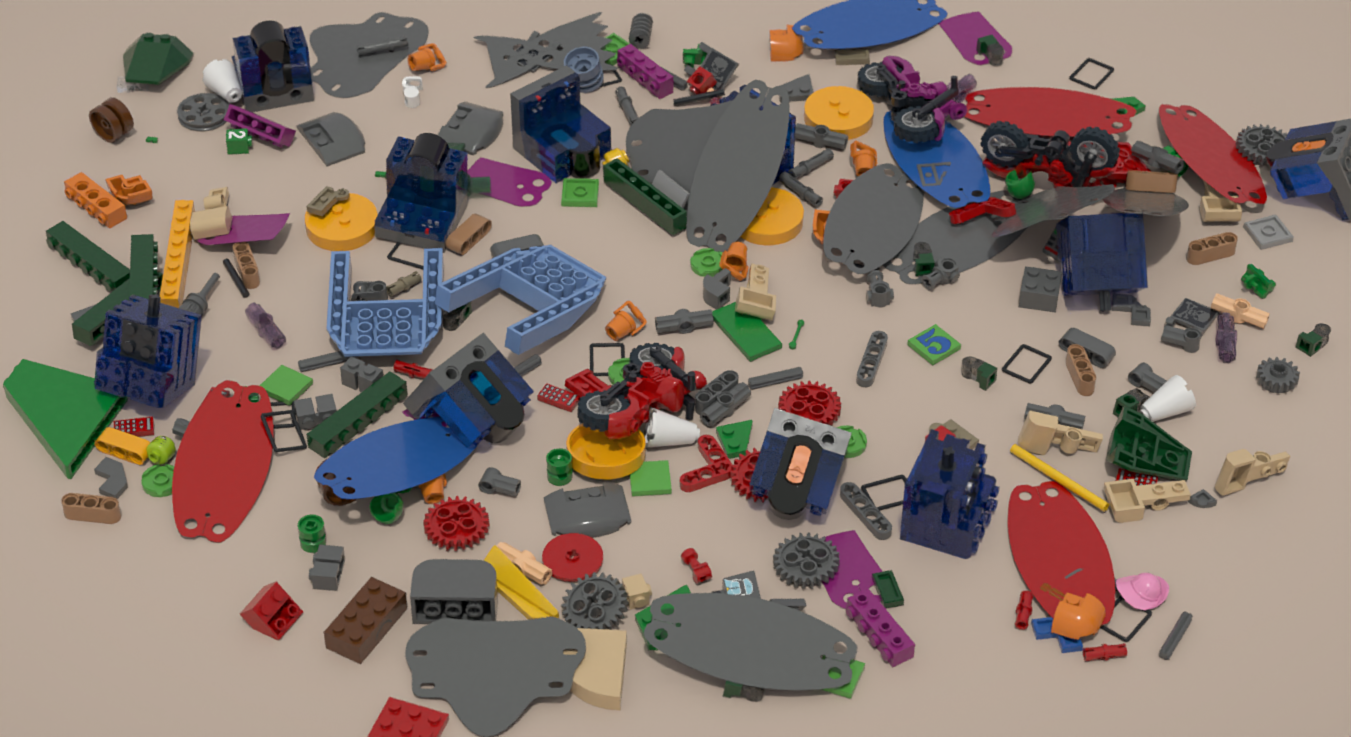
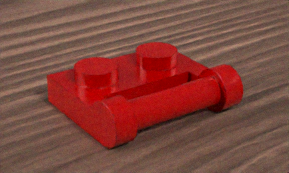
M585 369L566 379L564 386L579 397L586 396L589 392H603V390H608L612 385H607L593 375L590 369Z

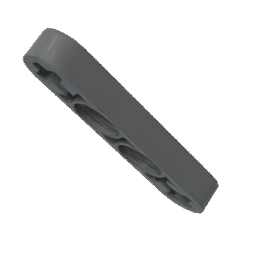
M875 331L870 336L857 371L856 382L861 387H870L874 383L887 347L888 335L883 331ZM878 351L879 354H871L870 352ZM870 363L875 366L867 367L866 364Z
M843 483L840 487V497L877 539H889L892 535V525L855 483ZM858 502H862L865 504V506L858 507L855 504ZM874 515L877 518L870 520L866 516Z

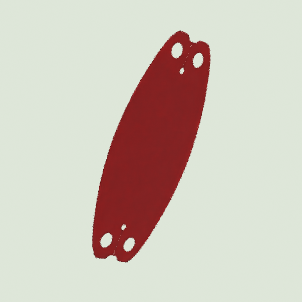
M1010 87L968 93L965 98L968 110L964 117L989 126L993 122L1008 121L1012 125L1016 124L1017 128H1021L1024 131L1023 133L1053 136L1056 131L1062 130L1067 132L1070 137H1075L1076 133L1082 128L1086 129L1089 126L1092 128L1099 127L1100 130L1104 129L1108 131V134L1128 131L1132 127L1130 118L1135 116L1136 109L1113 99L1079 91L1043 87ZM976 95H983L985 99L976 101L974 97ZM976 108L980 112L972 115L969 113V110ZM1120 108H1124L1128 112L1126 114L1120 115L1116 111ZM1120 122L1123 124V127L1116 129L1112 127V124Z
M1168 104L1160 105L1159 115L1169 141L1176 152L1198 176L1221 195L1235 203H1245V201H1251L1256 204L1266 203L1267 194L1258 170L1251 160H1247V156L1242 157V153H1238L1236 141L1226 131L1192 106L1181 105L1180 107H1174ZM1166 109L1174 110L1176 115L1167 113ZM1187 110H1192V111H1194L1197 115H1196V116L1189 115L1186 111H1187ZM1228 192H1235L1239 197H1231ZM1249 193H1256L1260 196V198H1253L1249 195Z
M225 380L209 393L192 417L177 451L172 480L174 519L176 527L182 536L194 538L200 535L205 536L209 541L223 542L236 531L254 505L266 479L273 449L261 420L262 413L272 412L268 393L262 386L250 385L243 388L238 382ZM231 388L234 391V395L226 398L222 395V390ZM251 393H258L261 399L255 403L251 402L248 396ZM268 416L265 419L273 436V416ZM209 513L211 516L206 517L205 514ZM187 519H195L197 527L188 529L184 523ZM215 524H222L225 527V531L221 534H216L212 531V527Z
M1047 481L1033 487L1030 485L1016 486L1009 500L1008 534L1015 563L1029 590L1053 619L1060 601H1063L1066 593L1085 598L1087 593L1093 595L1105 607L1106 615L1101 625L1107 624L1114 612L1115 579L1108 548L1096 524L1078 500L1057 482ZM1054 488L1058 490L1059 494L1055 497H1050L1046 494V490ZM1021 492H1029L1032 498L1027 501L1022 500L1019 494ZM1078 568L1083 569L1075 573L1074 575L1068 577L1067 579L1065 578V576L1077 570Z

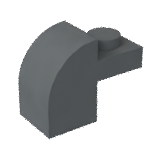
M725 268L715 274L714 277L707 274L703 279V299L706 304L716 310L730 301V270Z

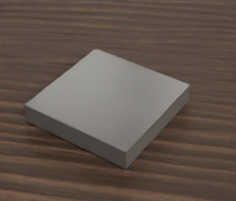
M1277 215L1244 222L1243 228L1260 250L1290 243L1294 239Z

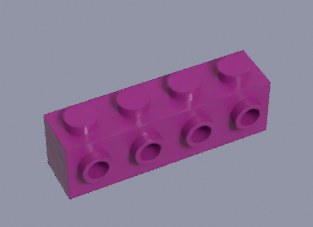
M629 44L617 50V66L653 95L662 99L673 93V76L636 47Z
M232 104L229 105L224 118L225 121L232 123L231 127L248 129V134L252 136L258 134L259 139L267 142L270 139L273 141V145L281 148L283 145L290 147L296 130Z
M869 588L847 598L846 613L848 617L855 621L859 630L865 633L871 645L879 650L885 661H888L892 667H895L914 658L915 643Z

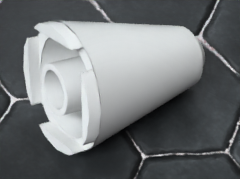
M226 59L221 61L213 60L204 68L202 81L206 87L231 103L237 102L241 98L242 90L235 68L230 61Z
M1175 375L1141 405L1140 413L1154 422L1191 411L1196 407V399L1192 390L1187 391L1185 387L1187 385L1186 381L1181 376Z
M651 408L649 410L651 420L645 426L646 447L693 444L695 440H698L700 429L697 428L695 423L658 409Z

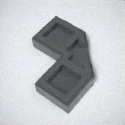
M1113 293L1112 311L1131 312V325L1150 327L1151 309L1140 304L1133 295Z
M105 457L94 469L95 474L107 479L99 488L100 494L118 499L128 488L121 462Z

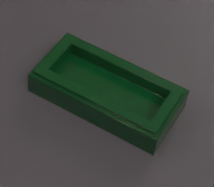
M893 571L872 573V580L882 605L885 608L904 605V598Z

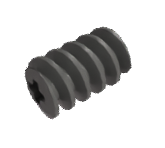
M639 13L632 18L629 43L637 49H644L649 45L653 19L650 15Z

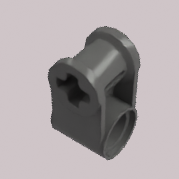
M357 281L353 285L354 293L351 301H360V298H362L361 301L388 300L386 283L383 281Z

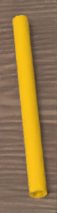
M1017 444L1011 447L1010 452L1098 509L1105 512L1109 508L1110 504Z

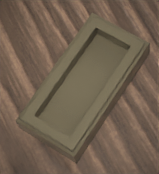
M869 49L835 50L836 65L870 64Z

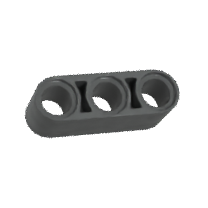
M531 234L494 243L490 248V252L494 258L514 248H520L521 251L529 250L530 247L544 246L539 235Z
M1070 328L1059 339V346L1065 352H1067L1070 345H1081L1085 349L1090 363L1099 368L1106 367L1116 355L1115 348L1112 345L1077 328Z
M733 370L724 371L699 390L695 395L696 413L700 415L702 411L717 400L719 393L728 392L739 382L738 373Z

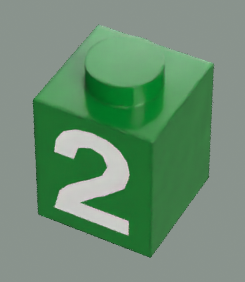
M248 129L226 130L228 155L249 154V146H252V136H249Z

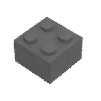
M1025 266L1019 307L1056 313L1062 271Z

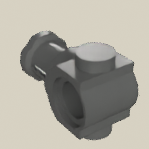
M947 256L939 258L935 262L932 272L928 275H923L921 281L928 290L934 289L938 283L949 284L955 282L960 277V273H958L959 267L952 258Z
M879 270L871 271L867 275L870 285L869 291H866L867 302L871 303V307L882 308L890 305V300L894 299L893 288L890 289L887 282L883 281V273Z

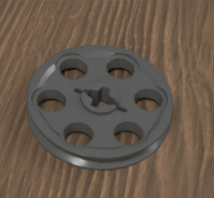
M195 94L187 97L179 104L177 108L178 120L182 126L190 130H212L227 122L224 118L229 103L217 94Z

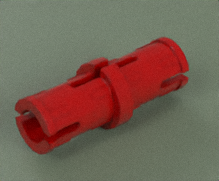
M399 360L395 361L393 367L394 372L407 374L411 378L425 379L433 371L432 369L418 366L417 363L410 364Z
M1025 590L1020 593V601L1016 606L1017 617L1015 625L1016 628L1021 630L1028 628L1029 616L1032 615L1033 611L1031 605L1034 596L1030 591Z
M1125 643L1117 645L1101 644L1098 647L1083 648L1084 661L1097 659L1106 661L1114 657H1127Z

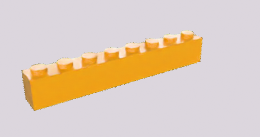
M175 200L160 291L162 316L172 315L183 302L193 239L190 229L192 212H195L193 200Z

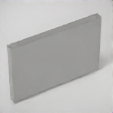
M658 170L652 185L680 207L684 208L690 193L663 171Z

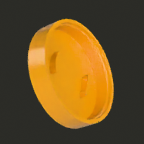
M845 86L825 87L812 93L805 102L804 121L806 125L812 127L825 125L829 128V131L848 135V140L864 135L873 124L874 105L871 99L863 92Z
M771 187L758 213L740 237L750 243L766 246L779 245L792 240L800 233L803 227L804 209L802 203L792 193Z
M349 193L348 199L338 200L323 216L306 211L305 226L307 236L313 244L329 251H349L362 247L375 237V225L378 221L375 205L361 195Z
M582 423L575 427L568 435L566 449L572 455V468L578 473L594 479H617L632 474L642 466L646 456V441L639 429L630 437L609 440L604 432L594 431L589 427L586 428Z

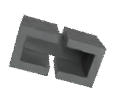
M352 356L340 367L342 385L357 390L359 384V392H363L384 376L383 369L371 364L366 366L364 361Z
M333 394L315 397L317 413H315L311 397L294 400L296 418L301 430L315 428L317 424L322 423L337 411Z
M319 545L317 553L313 555L314 566L309 570V580H312L313 589L338 590L345 563L343 546Z

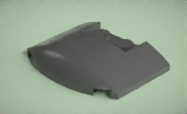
M461 102L457 105L456 112L447 124L441 127L435 143H465L463 153L475 155L477 154V149H486L499 136L503 127V111L469 102Z
M332 112L296 125V128L326 166L365 153V139L361 130L344 114Z
M602 482L603 486L564 491L562 488L545 496L544 504L552 535L556 536V532L562 534L579 533L596 538L619 531V526L625 522L628 525L631 524V517L622 485Z

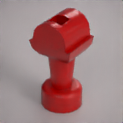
M688 548L682 552V561L686 565H690L693 570V582L698 584L712 578V572L708 563H700L697 560L698 553L694 548Z

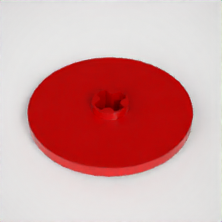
M579 533L563 534L553 538L544 547L542 563L552 569V576L556 579L576 582L578 577L581 580H585V574L590 578L593 572L597 573L603 564V550L596 540L587 535Z

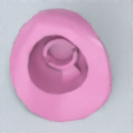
M1140 573L1116 580L1119 593L1135 609H1153L1161 605L1169 593V584L1162 577L1151 573Z

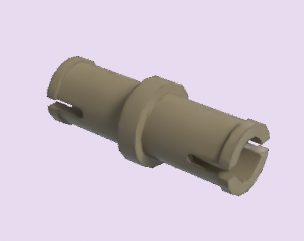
M417 271L406 277H400L397 282L386 286L389 297H393L401 291L405 292L409 290V287L420 283L422 278Z

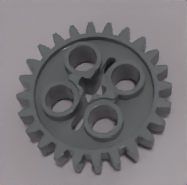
M1253 124L1252 128L1247 126L1246 129H1242L1238 133L1236 148H1238V153H1242V157H1248V161L1253 159L1254 163L1260 162L1261 165L1267 163L1268 166L1273 163L1277 166L1278 162L1283 164L1284 161H1288L1292 157L1294 142L1291 141V137H1287L1288 133L1282 134V129L1277 131L1276 127L1270 128L1269 125L1263 127L1262 124L1257 127Z
M810 532L806 536L799 533L798 538L791 535V540L785 538L784 544L779 543V548H775L773 566L776 569V575H780V580L787 579L788 585L794 582V587L802 584V588L805 589L807 584L813 588L815 583L822 586L821 581L828 583L829 577L834 578V572H838V566H840V558L837 546H832L831 540L826 542L825 536L819 539L818 534L811 537Z
M593 572L591 578L585 574V580L582 581L578 577V584L571 583L573 589L565 590L568 596L562 597L564 601L561 604L563 609L562 615L567 623L576 628H608L613 630L611 625L619 626L617 620L624 619L622 612H628L625 606L629 604L626 598L628 594L623 584H620L617 578L613 579L611 574L606 577L604 572H602L598 577Z

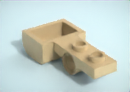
M1203 180L1205 196H1201L1200 213L1203 222L1240 221L1242 216L1240 203L1227 199Z
M227 187L211 189L209 196L203 199L205 210L192 212L190 229L194 240L229 234L232 215L227 206L229 196Z
M751 263L747 287L740 286L736 298L735 312L772 321L776 311V295L767 293L769 268Z
M1029 410L1018 436V445L1028 452L1046 455L1051 443L1059 444L1061 450L1068 454L1075 453L1077 449L1097 453L1103 440V434L1058 424L1057 416Z
M1246 449L1230 452L1225 458L1215 484V489L1221 496L1244 490L1249 481L1285 471L1291 456L1286 451L1271 456L1263 451H1257L1253 456Z
M1134 479L1104 482V492L1113 516L1120 523L1142 520L1145 505H1151L1152 509L1159 511L1165 509L1170 502L1190 500L1191 496L1185 480L1136 486Z

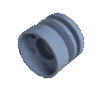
M578 47L571 50L565 56L564 66L567 65L575 71L576 92H592L602 85L604 75L599 55L594 49Z

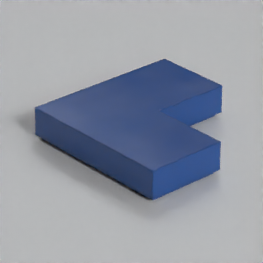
M1052 617L1031 620L1036 640L1057 637L1062 653L1083 651L1081 638L1077 640L1051 632Z

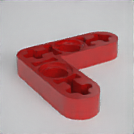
M989 197L987 201L972 202L949 213L952 224L965 222L985 212L1000 217H1011L1016 214V208L1012 202Z
M702 435L698 438V450L708 465L680 476L679 486L684 492H693L730 478L732 463L716 439L711 435ZM718 455L720 458L712 459L711 456ZM703 474L711 475V477L707 479L701 476Z

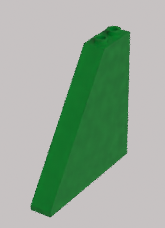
M22 359L14 367L13 372L3 383L6 398L67 479L73 478L95 447L94 442L111 425L128 401L125 386Z

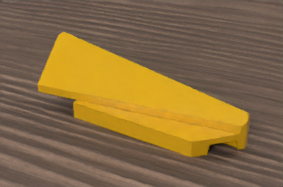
M494 545L484 561L490 563L495 568L497 592L528 620L545 617L559 618L558 610L508 557Z

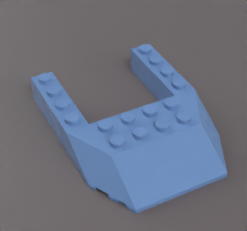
M552 245L534 246L524 251H521L520 248H514L438 284L435 304L443 310L450 312L497 288H501L508 294L515 296L538 311L507 327L504 347L520 355L568 330L596 301L606 281V276Z
M443 248L424 249L423 299L350 301L352 269L350 251H332L327 332L344 357L422 354L442 326L443 309L435 304L437 285L444 282Z

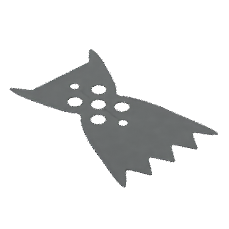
M602 12L555 27L532 41L498 36H474V39L487 44L495 76L485 88L499 85L517 77L535 65L560 69L564 67L565 56L571 50L578 47L594 49L599 55L602 70L619 69L604 63L616 55V53L601 50L603 46L612 41V39L597 36L598 33L608 27L607 25L593 23ZM547 40L549 45L547 47H540L539 42ZM557 41L561 43L559 47H563V50L558 51L551 46ZM521 44L524 46V49L522 51H515L513 47ZM530 50H537L539 52L535 57L528 55ZM508 55L510 58L505 60L503 57ZM551 55L553 60L545 62L543 61V56ZM520 59L528 61L525 66H519L517 62Z

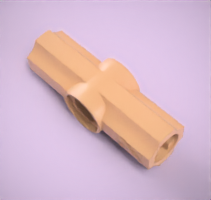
M1216 293L1210 307L1213 310L1229 315L1230 319L1235 323L1247 322L1263 329L1270 316V313L1252 307L1250 302L1245 299L1238 298L1234 300Z
M500 542L497 545L525 576L541 585H546L552 576V569L536 561L535 556L530 551L523 550L521 552L505 542Z

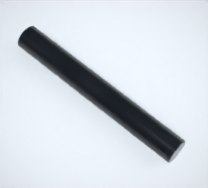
M720 89L673 99L674 106L725 96V91Z
M224 259L223 265L242 296L247 298L250 295L249 291L230 260Z

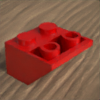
M276 581L264 586L240 612V615L252 629L275 640H279L299 618L303 610Z

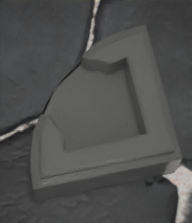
M1202 489L1190 496L1188 503L1199 508H1211L1217 505V500Z

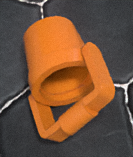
M431 43L419 47L417 52L408 56V65L413 71L425 69L435 71L444 68L446 60L436 44ZM435 56L441 64L435 65Z
M854 141L850 145L855 172L857 177H859L866 171L876 167L877 152L866 144Z
M733 242L729 246L728 251L725 250L722 253L719 265L722 269L730 270L731 276L739 281L746 278L749 268L747 266V246L742 242Z
M626 301L613 312L616 315L606 325L605 331L611 339L618 341L629 333L633 336L647 324V320L643 317L637 306H634L631 301ZM626 305L642 323L637 329L633 318L627 312L621 310Z
M445 473L419 485L426 503H439L440 499H444V487L447 485Z

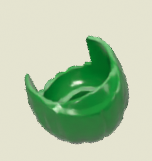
M1013 170L1006 176L1005 186L1012 197L1025 199L1034 191L1035 181L1031 172L1019 180L1016 171Z
M397 492L375 496L369 503L371 515L377 521L384 524L396 522L404 508L402 497Z

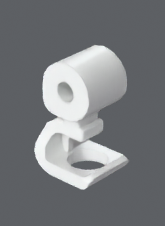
M419 76L405 77L402 80L405 105L408 108H416L420 105L419 91L423 90L422 79ZM417 81L419 82V85L412 86L410 82Z

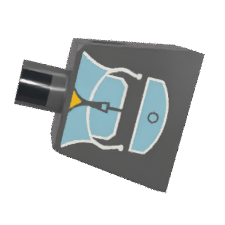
M755 571L726 577L722 581V590L712 591V593L734 594L761 599Z

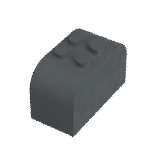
M430 559L421 562L416 566L412 575L410 602L413 624H430L442 618L497 621L498 593L495 568L483 560Z

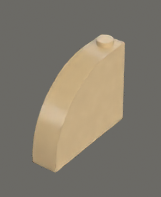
M577 628L585 638L586 651L582 661L575 670L570 691L579 699L593 706L609 710H620L627 648V631ZM576 649L563 650L565 655H574L578 652Z

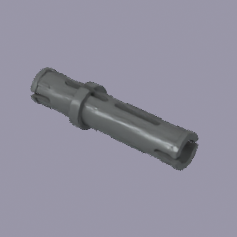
M407 36L394 39L390 37L384 41L356 45L358 56L408 47Z
M621 86L615 90V94L631 126L638 119V115L632 105L631 97L628 96L625 87Z
M827 148L810 159L801 161L799 165L788 170V174L795 179L802 175H807L812 169L833 159L834 153L830 148Z
M787 172L780 174L779 181L798 193L801 199L809 201L815 207H819L822 204L823 198L816 194L811 187L803 185Z

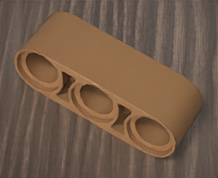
M1130 170L1127 171L1125 189L1175 193L1178 174Z
M476 213L472 214L448 236L446 248L460 255L466 254L488 234L492 227V221Z
M1225 232L1191 241L1188 246L1186 260L1192 265H1200L1233 256L1236 251L1238 237L1232 232Z
M236 242L233 245V254L241 280L247 289H255L260 285L258 267L250 246L247 242Z
M1078 344L1070 345L1066 357L1067 369L1077 392L1082 396H1091L1095 390L1096 374L1085 349Z
M68 493L61 498L64 516L67 519L114 524L121 519L119 502L114 497Z

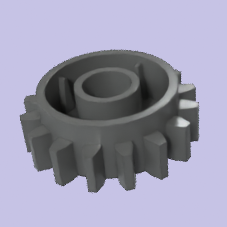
M1269 357L1267 361L1262 360L1261 364L1258 365L1256 378L1259 379L1258 383L1266 390L1274 393H1285L1290 389H1294L1295 385H1298L1300 371H1297L1298 366H1292V361L1287 363L1286 358L1279 360L1276 357L1275 360H1272Z

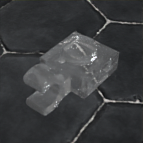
M125 76L118 77L117 79L118 93L133 92L135 88L147 91L149 87L148 84L125 82Z

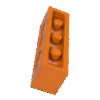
M83 172L64 181L66 196L75 201L79 207L84 208L89 215H93L101 224H104L109 229L127 219L125 205Z

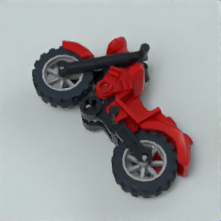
M997 121L987 127L980 143L981 147H983L982 152L987 155L982 164L989 171L996 174V176L1006 178L1009 172L1015 170L1017 177L1022 179L1030 172L1048 173V181L1052 182L1053 188L1060 186H1102L1099 180L1091 183V178H1104L1111 175L1121 162L1119 157L1120 148H1118L1117 140L1115 141L1112 134L1109 135L1108 131L1100 130L1099 127L1092 128L1089 126L1086 129L1082 128L1076 133L1072 142H1070L1069 134L1062 130L1056 131L1052 138L1045 139L1039 138L1038 135L1024 134V131L1021 128H1017L1016 124L1012 125L1008 121Z
M645 343L643 346L638 345L637 348H633L632 352H630L629 364L623 366V381H617L608 390H603V392H589L586 396L580 398V401H578L577 417L584 427L604 432L609 440L630 437L636 433L643 423L649 421L650 406L658 410L665 409L671 412H678L684 404L686 406L685 418L692 420L695 399L689 393L701 390L707 385V380L699 371H690L688 374L684 372L685 354L681 347L674 348L672 346L668 347L667 344Z

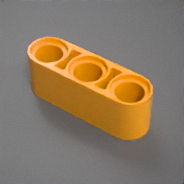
M107 427L94 442L95 447L100 452L137 465H142L148 458L146 451L150 443L148 440L114 428Z

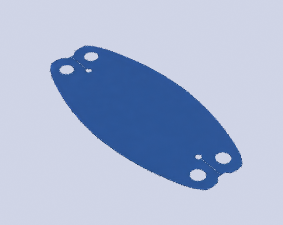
M847 0L825 7L802 18L794 24L792 29L795 33L804 37V42L809 47L822 49L867 47L890 43L916 35L941 22L948 13L943 8L938 7L935 4V0H927L928 3L921 4L917 0ZM930 11H938L940 15L932 16ZM803 25H807L811 28V30L803 31L800 29V27ZM819 38L823 43L815 44L812 42V39Z
M891 111L885 114L883 125L889 149L901 169L920 188L938 201L953 208L963 207L969 202L979 203L989 199L990 183L986 168L982 164L983 161L971 142L951 123L945 120V132L941 140L936 141L933 139L923 143L922 141L914 143V141L907 142L905 139H899V136H896L894 132V121L891 120ZM951 163L950 166H935L939 180L943 171L947 172L942 178L941 185L922 186L917 164ZM921 167L925 184L936 183L932 168ZM929 172L932 174V176L926 177L925 173ZM979 190L983 192V195L975 197L971 193ZM958 196L960 201L951 202L949 197Z
M449 416L429 417L394 424L367 433L340 448L317 469L314 479L322 485L330 486L333 489V493L343 499L368 498L398 492L433 480L457 466L478 446L481 435L474 430L465 428L459 419ZM443 421H450L454 426L446 428L441 423ZM468 434L473 437V440L465 441L460 436ZM330 472L335 474L336 478L328 480L323 477V474ZM349 486L355 489V493L347 494L342 489Z

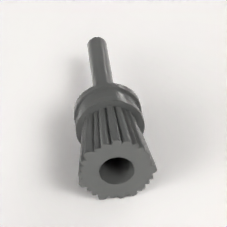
M213 273L200 293H189L182 302V305L172 314V322L178 329L189 332L195 327L199 317L208 308L205 297L220 278L218 273Z

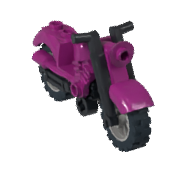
M886 56L882 62L866 64L865 67H861L860 71H858L859 90H862L865 94L868 93L870 96L877 95V97H882L888 105L893 106L891 109V119L894 121V132L901 140L905 139L907 142L914 141V143L920 141L923 143L933 139L939 141L945 132V119L950 116L953 120H960L967 113L968 109L964 103H957L952 100V98L958 95V76H951V88L947 89L943 81L931 84L923 82V84H920V72L915 71L909 61L897 56Z

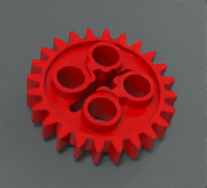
M809 380L807 384L800 381L799 386L793 383V388L788 386L787 391H782V396H779L778 409L826 425H833V421H837L838 416L841 414L842 402H840V397L837 396V391L832 392V387L826 389L825 383L819 386L818 381L815 384H811Z
M761 447L760 451L753 448L752 453L746 450V456L739 454V459H734V465H731V484L734 485L735 491L739 490L740 496L746 494L747 500L750 497H754V502L761 498L762 503H764L765 498H768L770 502H772L773 497L779 500L780 494L786 496L787 490L791 491V485H794V483L786 478L791 459H786V454L779 456V450L772 453L771 448L768 451H764L763 447ZM766 463V471L763 473V467ZM760 478H762L761 486L758 487L760 484Z
M456 496L455 500L448 497L447 502L440 499V505L433 503L434 509L428 508V513H425L423 523L427 539H432V544L438 543V548L445 545L446 550L454 547V550L457 551L460 546L465 550V545L472 548L473 542L479 544L480 538H485V533H488V527H490L486 508L481 507L480 502L475 504L474 499L468 502L466 496L462 500H459V496Z

